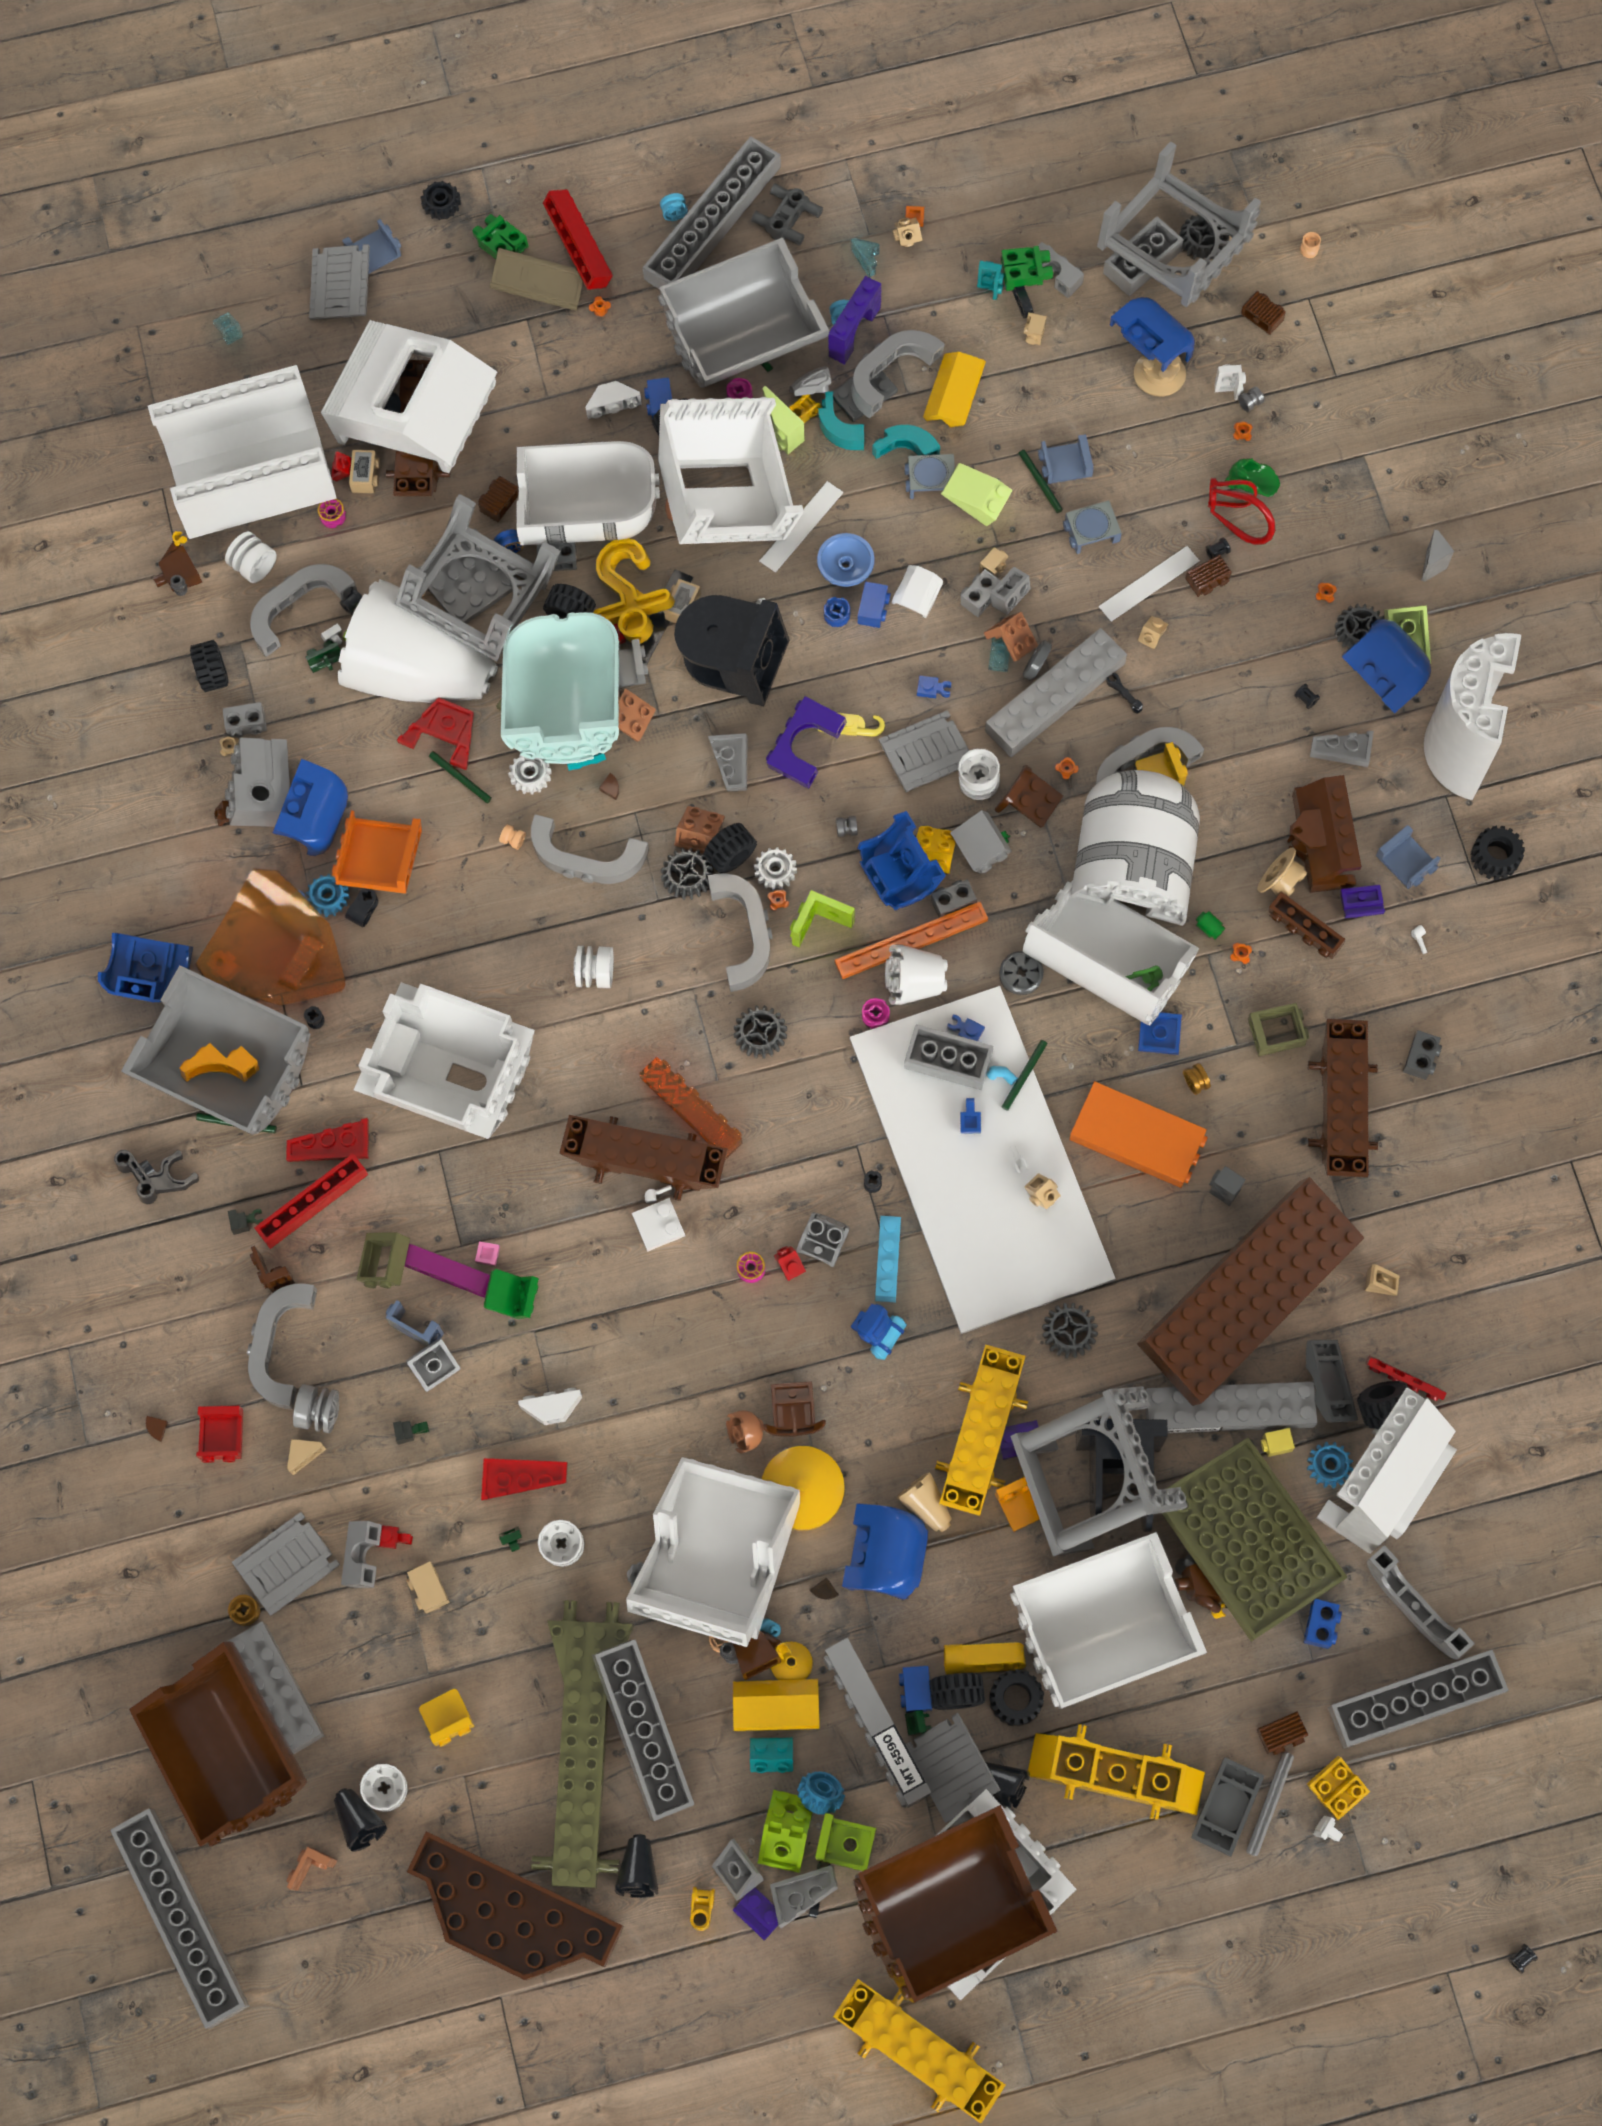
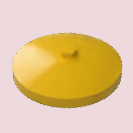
M796 1446L783 1450L769 1462L762 1476V1480L773 1481L776 1484L800 1490V1505L792 1528L794 1530H812L823 1526L836 1515L843 1502L845 1491L844 1478L838 1464L830 1455L814 1447Z

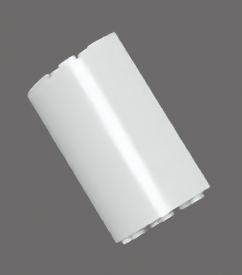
M1495 634L1493 637L1482 638L1470 645L1456 661L1427 726L1424 737V752L1428 766L1444 787L1463 798L1473 800L1501 745L1508 707L1491 704L1504 672L1513 674L1515 671L1521 640L1520 634Z
M1068 881L1063 890L1060 889L1056 895V905L1053 904L1050 910L1046 909L1042 914L1038 913L1034 921H1031L1025 931L1028 934L1025 938L1023 952L1150 1026L1163 1010L1172 993L1175 992L1181 982L1180 979L1190 967L1199 948L1115 899L1109 906L1071 897L1073 881L1071 883ZM1155 965L1159 966L1163 972V978L1158 981L1159 986L1155 987L1151 992L1147 990L1151 984L1145 983L1142 976L1134 979L1125 977L1133 974V972L1148 969Z
M1157 1532L1013 1586V1593L1010 1596L1014 1606H1017L1019 1618L1017 1619L1019 1625L1025 1631L1027 1637L1025 1638L1027 1651L1029 1654L1033 1653L1034 1655L1033 1665L1037 1674L1041 1673L1044 1688L1046 1691L1049 1690L1054 1707L1060 1709L1207 1653L1190 1612H1186L1172 1578L1173 1570Z

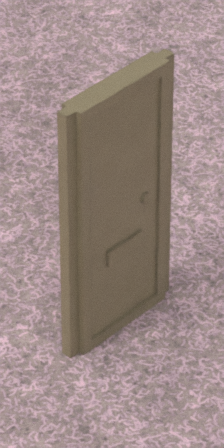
M498 248L490 288L576 311L583 280L576 268Z

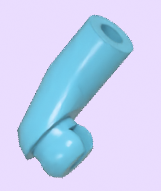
M992 1066L987 1072L989 1079L995 1080L997 1077H1003L1010 1085H1013L1018 1079L1004 1066Z
M769 1618L763 1619L760 1630L778 1637L781 1633L780 1625Z

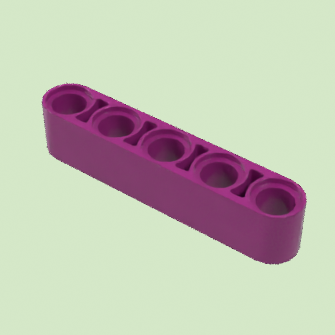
M409 1243L404 1267L485 1298L490 1279L489 1274Z

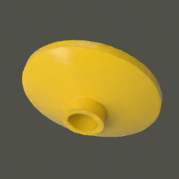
M785 1642L792 1653H784V1659L780 1658L781 1663L771 1667L773 1675L777 1680L806 1679L811 1673L813 1666L809 1650L798 1642ZM793 1658L795 1664L789 1666L787 1664L788 1659Z

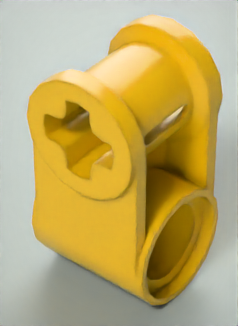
M808 394L802 395L789 409L799 416L805 424L809 419L818 414V408H821L822 405L816 403Z
M693 1886L690 1922L695 1930L704 1931L710 1925L715 1889H711V1891L701 1890ZM699 1914L706 1916V1923L702 1926H697L694 1923L695 1917Z

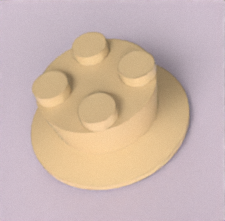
M1144 355L1141 356L1134 367V379L1138 387L1147 394L1160 397L1177 392L1183 386L1186 378V369L1179 356L1170 363L1164 372L1161 371L1162 364L1156 358L1152 361Z
M1287 849L1270 865L1258 884V892L1263 893L1271 889L1277 896L1280 892H1283L1288 897L1294 892L1295 884L1301 881L1307 874L1304 866L1294 861L1296 849Z

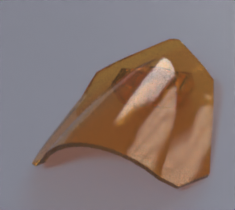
M253 868L221 924L195 963L202 976L241 995L279 1006L337 993L345 988V978L330 923L278 870Z

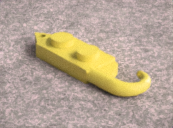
M838 713L844 716L847 721L841 734L874 737L884 731L885 722L880 716H873L879 722V727L877 729L865 728V721L859 715Z

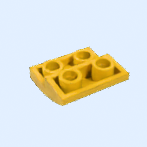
M1337 1756L1307 1783V1786L1337 1820L1342 1818L1370 1792L1340 1756Z

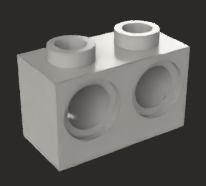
M1013 567L990 592L992 607L1008 615L1030 591L1029 575Z
M986 569L981 574L978 573L970 587H965L961 592V605L979 617L992 603L990 592L1001 580ZM989 584L990 587H984L982 585ZM976 597L978 600L973 601L970 598Z
M261 702L222 708L225 730L229 737L239 738L246 734L257 735L267 731L265 712ZM253 718H259L257 721L251 722ZM239 721L237 725H232L233 722Z

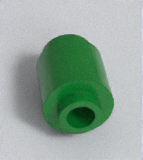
M1203 911L1196 919L1198 922L1196 926L1214 940L1226 929L1223 923L1210 911L1207 913Z

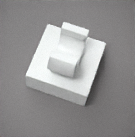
M337 623L321 633V638L324 642L331 640L333 643L337 642L340 645L342 640L338 634L341 633L342 629Z

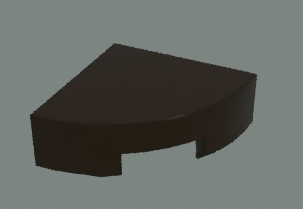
M827 1578L810 1589L814 1596L824 1600L834 1599L839 1596Z

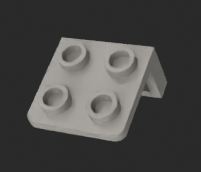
M639 639L631 640L632 649L619 650V688L646 684L645 675L648 674L647 663L642 661V657H646L644 645L640 646Z

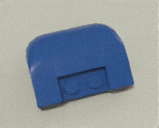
M1148 297L1133 299L1111 316L1110 326L1112 327L1115 323L1120 326L1123 337L1147 359L1153 361L1156 358L1162 364V372L1167 369L1177 356L1186 352V362L1192 358L1195 346L1193 334L1155 300Z
M1388 619L1375 621L1369 631L1342 654L1344 660L1360 674L1394 713L1413 698L1425 686L1431 676L1432 668L1425 652L1400 625Z
M301 759L272 833L286 836L302 843L308 849L307 855L317 856L326 852L334 840L347 806L348 790L345 783L332 771Z
M907 811L894 815V823L886 831L876 837L860 842L857 848L860 850L862 861H859L862 869L885 906H891L894 911L924 899L946 877L937 860L930 861L927 854L914 836L913 831L916 829V825Z
M112 933L110 960L106 969L98 972V982H100L102 988L107 993L149 1002H161L160 1000L179 965L190 970L193 947Z
M857 1504L853 1524L857 1526L852 1559L850 1566L845 1567L842 1587L853 1591L867 1590L887 1594L898 1599H908V1596L913 1593L915 1588L919 1587L928 1540V1530L924 1522L916 1515L898 1508Z

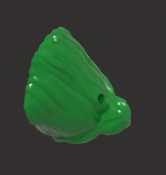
M1252 458L1238 460L1232 465L1229 475L1225 478V481L1248 480L1256 485L1257 494L1265 497L1273 496L1280 487V480L1275 471L1270 466L1260 464ZM1248 485L1228 486L1230 489H1241L1254 493L1253 488Z

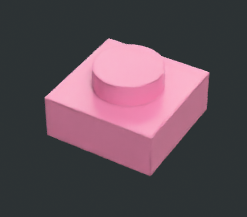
M479 1241L475 1262L496 1267L500 1246Z

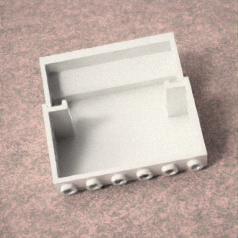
M682 1457L653 1513L656 1540L626 1598L627 1611L747 1647L751 1638H758L799 1509L800 1490Z

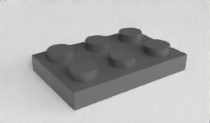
M883 371L870 381L873 388L884 396L883 402L898 392V388ZM852 377L833 390V400L850 420L855 422L864 414L857 408L852 399Z

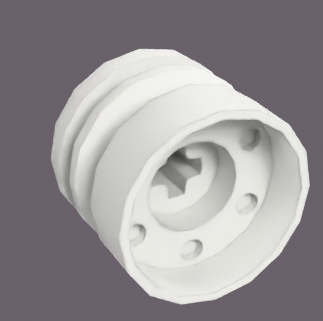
M247 531L240 534L231 543L226 552L225 561L226 564L233 567L235 571L240 572L249 582L256 583L262 580L273 568L277 554L275 550L262 543L261 539L257 538L252 532Z
M986 749L968 751L959 761V785L961 791L973 800H984L993 796L1000 784V764L997 757Z
M578 946L574 958L576 987H582L585 978L586 987H590L592 979H596L597 988H611L614 963L613 947L599 946L597 955H593L592 946H588L587 954L585 955L584 946Z
M551 1521L544 1526L539 1534V1551L544 1559L555 1566L565 1567L572 1565L583 1554L585 1545L583 1535L569 1521ZM566 1539L565 1544L567 1547L565 1549L562 1547L558 1549V1540L564 1541Z
M377 1764L369 1768L363 1775L360 1783V1793L364 1802L371 1808L381 1812L392 1811L398 1808L404 1802L408 1792L407 1781L404 1775L395 1766L389 1764ZM382 1783H385L387 1786H390V1789L387 1790V1794H384L382 1791H379V1788L382 1787Z

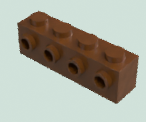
M1280 892L1269 906V916L1278 923L1281 921L1286 925L1285 928L1294 935L1296 933L1303 937L1301 940L1305 944L1315 946L1318 949L1317 952L1324 958L1330 957L1333 959L1345 944V938L1283 892Z

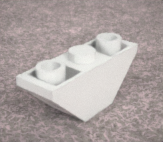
M618 381L600 385L586 405L587 418H599L605 414H614L623 409H632L642 405L640 392Z
M568 1388L564 1390V1393L547 1392L542 1397L536 1398L535 1395L525 1396L523 1400L518 1402L523 1411L542 1424L549 1425L565 1422L582 1399V1393L580 1390H576V1388Z

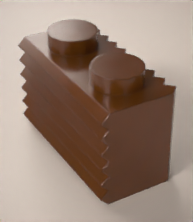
M1256 291L1242 306L1241 314L1271 335L1284 321L1286 312L1281 305L1271 302L1266 294Z
M499 476L498 479L491 482L487 493L480 496L478 500L480 512L499 522L519 496V487Z
M1219 554L1187 571L1185 579L1197 597L1202 594L1208 595L1217 586L1222 587L1230 581L1232 572Z
M1298 1711L1256 1729L1266 1753L1272 1752L1273 1755L1286 1751L1284 1747L1291 1743L1293 1747L1304 1743V1738L1309 1736Z

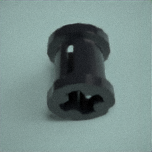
M1224 537L1220 538L1219 542L1206 546V553L1210 559L1219 554L1223 555L1224 553L1228 554L1231 552L1230 545Z
M355 589L350 591L351 594L345 600L339 602L342 608L350 614L354 612L353 610L358 606L363 597Z
M1306 683L1294 694L1296 698H1300L1306 704L1307 709L1312 708L1320 699V696L1318 694L1315 695Z
M311 1006L305 1010L304 1018L310 1028L319 1029L324 1025L325 1018L318 1007Z
M871 1170L865 1174L864 1188L869 1193H876L882 1187V1176L878 1171ZM870 1179H872L873 1181L877 1180V1182H876V1184H874V1183H870V1184H869V1180H870Z
M1523 1944L1522 1949L1514 1957L1510 1956L1508 1961L1519 1973L1523 1974L1525 1972L1524 1968L1532 1961H1536L1538 1957L1526 1944Z

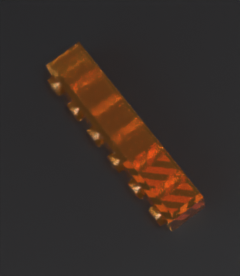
M658 1057L653 1059L639 1073L640 1079L709 1145L727 1148V1159L743 1144L741 1132L735 1127L731 1128L727 1124V1119L721 1113L717 1115L713 1111L714 1107L707 1100L703 1101L694 1087L691 1086L689 1088L684 1083L685 1079L679 1073L674 1074L670 1070L671 1066L664 1059L661 1061Z

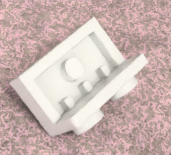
M1225 364L1218 366L1214 384L1215 392L1234 391V398L1238 400L1240 393H1243V384L1246 382L1245 372H1242L1241 365Z

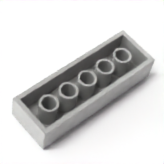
M262 1621L228 1640L234 1642L293 1755L325 1737L267 1624Z

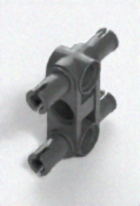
M774 183L770 194L783 201L772 217L769 218L759 211H755L751 222L764 227L774 240L783 237L784 240L788 239L800 246L805 236L793 230L792 227L802 212L806 211L819 218L823 212V207L811 202L799 188L787 190Z

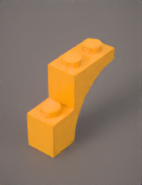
M209 1043L207 1046L201 1047L191 1059L185 1060L179 1069L181 1077L186 1082L208 1072L228 1073L246 1082L259 1071L258 1061L242 1046L237 1050H232L228 1057L225 1058Z

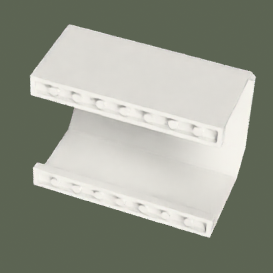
M297 365L148 405L153 426L156 425L174 476L176 486L170 488L173 502L189 539L337 498L317 426Z

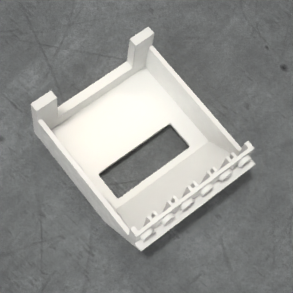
M369 320L321 414L338 444L345 445L350 437L435 460L438 462L442 472L449 473L452 467L455 466L456 459L460 451L463 450L467 437L472 432V427L476 420L479 419L480 412L487 403L491 390L496 385L495 376L497 371L451 340ZM412 353L432 358L403 413H396L385 410L384 407Z
M775 398L671 399L666 404L660 405L658 462L679 544L786 540L804 513L802 505L793 506L770 414L776 406ZM747 467L752 486L685 488L680 469Z
M1407 1387L1380 1429L1374 1428L1372 1431L1376 1436L1337 1494L1338 1497L1355 1508L1348 1513L1328 1500L1318 1514L1317 1519L1370 1554L1389 1535L1398 1539L1405 1532L1457 1449L1448 1443L1456 1431L1428 1398L1424 1399Z

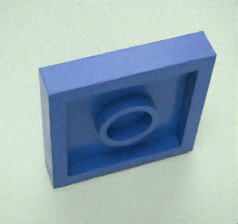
M1160 1012L1150 1026L1140 1021L1138 1051L1178 1055L1182 1015Z

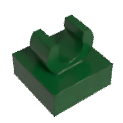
M519 1526L499 1534L502 1545L509 1543L512 1552L520 1549L517 1539L522 1538Z
M923 1710L905 1714L908 1736L918 1735L931 1729V1725H925L924 1718L930 1717L928 1713H923Z

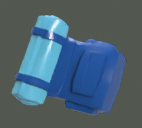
M871 1304L866 1313L860 1311L851 1328L858 1332L862 1340L872 1345L870 1351L875 1358L885 1360L887 1355L891 1354V1349L900 1335L905 1332L904 1329L907 1324L899 1316L892 1315L889 1318L888 1312L883 1306Z

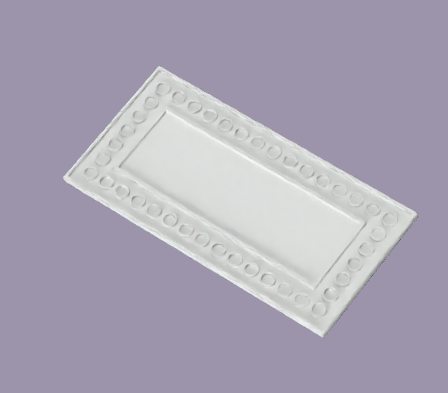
M1000 986L850 1037L851 1044L961 1334L1116 1279L1033 1070L1010 1109L1006 1111L1001 1106L1014 1084L1010 1085L1003 1077L991 1080L986 1074L982 1090L904 1069V1061L915 1025L958 1036L959 1031H950L947 1028L948 1023L957 1025V1022L952 1019L954 1014L958 1015L963 1022L969 1018L985 1026V1030L978 1042L994 1046L988 1071L992 1066H1004L1018 1078L1029 1058ZM966 1098H974L975 1112H981V1134H960V1112H966ZM1012 1145H1015L1019 1155L1026 1159L1028 1170L1026 1166H1021L1019 1168L1020 1173L1017 1172L1014 1164L1015 1156L1010 1148ZM1038 1173L1052 1179L1057 1184V1191L1061 1195L1047 1210L1041 1206L1036 1207L1029 1200L1030 1195L1024 1187Z

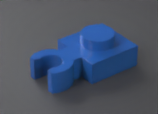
M919 675L917 696L936 698L938 693L942 697L948 698L950 697V691H945L944 688H951L952 683L950 681L938 683L939 678Z
M953 1014L952 1019L957 1022V1025L948 1023L947 1028L950 1031H959L958 1036L979 1041L985 1026L969 1018L963 1022L958 1015Z

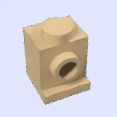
M1028 313L1027 323L1024 328V334H1026L1025 341L1028 344H1041L1047 316Z
M994 547L980 562L979 572L982 573L986 569L997 577V573L1000 574L1005 569L1008 555Z

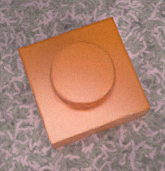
M906 206L905 218H916L919 226L923 227L924 207Z

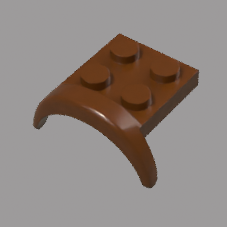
M1024 765L1009 791L995 807V812L1000 813L1010 804L1041 828L1045 825L1063 798V795L1033 773L1032 768Z
M812 1381L771 1384L774 1426L764 1424V1430L767 1433L781 1437L803 1436L816 1433L825 1427V1420L815 1423Z

